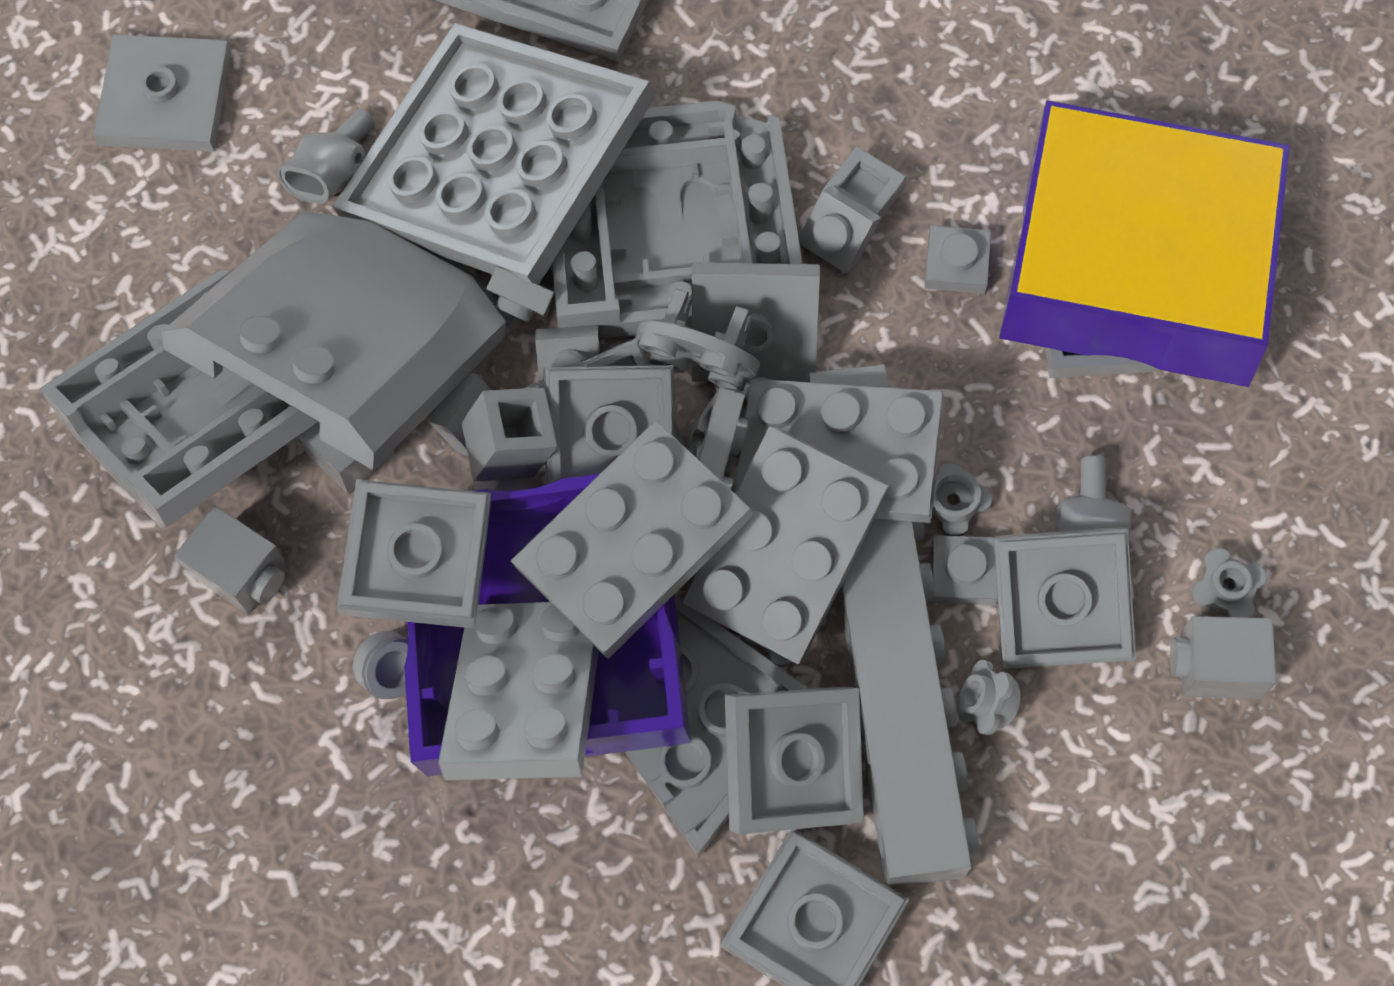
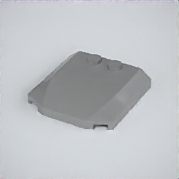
M720 101L648 108L552 262L559 328L598 325L599 339L636 336L641 321H663L676 288L689 292L688 297L692 298L693 262L803 264L780 118L767 114V123L737 115L735 105ZM692 304L686 321L690 329H692Z
M302 211L163 329L162 343L164 350L212 378H216L223 371V367L316 419L320 422L319 439L374 470L504 339L506 321L471 275L372 221Z
M219 270L40 387L48 403L72 435L160 528L168 527L319 422L223 367V371L216 378H212L163 349L162 330L232 271Z

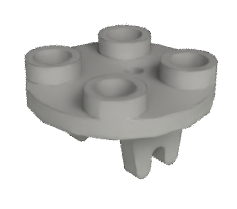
M676 288L662 322L653 320L640 322L636 333V338L640 341L638 346L651 353L649 361L657 366L674 365V372L684 373L686 366L690 365L710 372L708 376L709 381L735 391H744L747 379H755L760 362L753 355L743 350L752 322V316H749V310L736 307L726 334L716 331L713 337L690 329L687 326L686 321L691 308L692 298L688 297L689 292Z

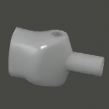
M358 109L335 132H314L303 136L291 159L277 170L283 187L298 199L317 204L326 203L336 193L342 192L366 156L365 150L359 142L374 128L375 122L372 116L367 111Z
M1101 456L1083 457L1081 459V496L1064 499L1059 502L1056 511L1058 532L1126 527L1129 539L1132 524L1131 509L1126 504L1106 498V458Z

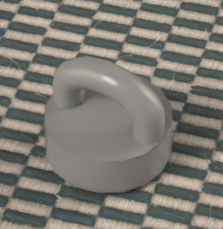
M381 631L369 636L361 643L354 656L353 671L356 681L362 688L380 699H395L406 694L404 665L407 656L408 639L395 631Z

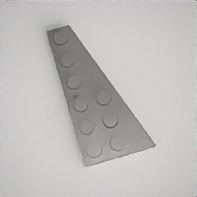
M504 479L494 490L519 491L529 488L516 479ZM675 593L691 743L626 751L625 753L699 859L729 819L725 695L809 688L714 620L683 604L684 599Z

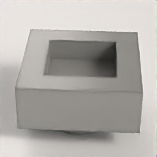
M856 146L823 190L832 186L875 214L883 217L904 190L907 176Z
M831 186L822 190L798 237L799 244L841 271L848 273L858 264L882 217Z
M930 225L924 288L985 294L988 281L991 231Z
M496 266L486 288L489 292L499 296L495 308L528 323L533 312L547 318L555 300L554 292L535 283L532 285Z
M598 325L536 329L535 344L539 380L543 379L544 367H572L601 354Z
M469 373L437 406L428 421L455 451L467 457L468 453L462 421L482 391L491 390L482 378L474 373Z
M933 536L932 575L935 598L931 603L997 604L993 538Z

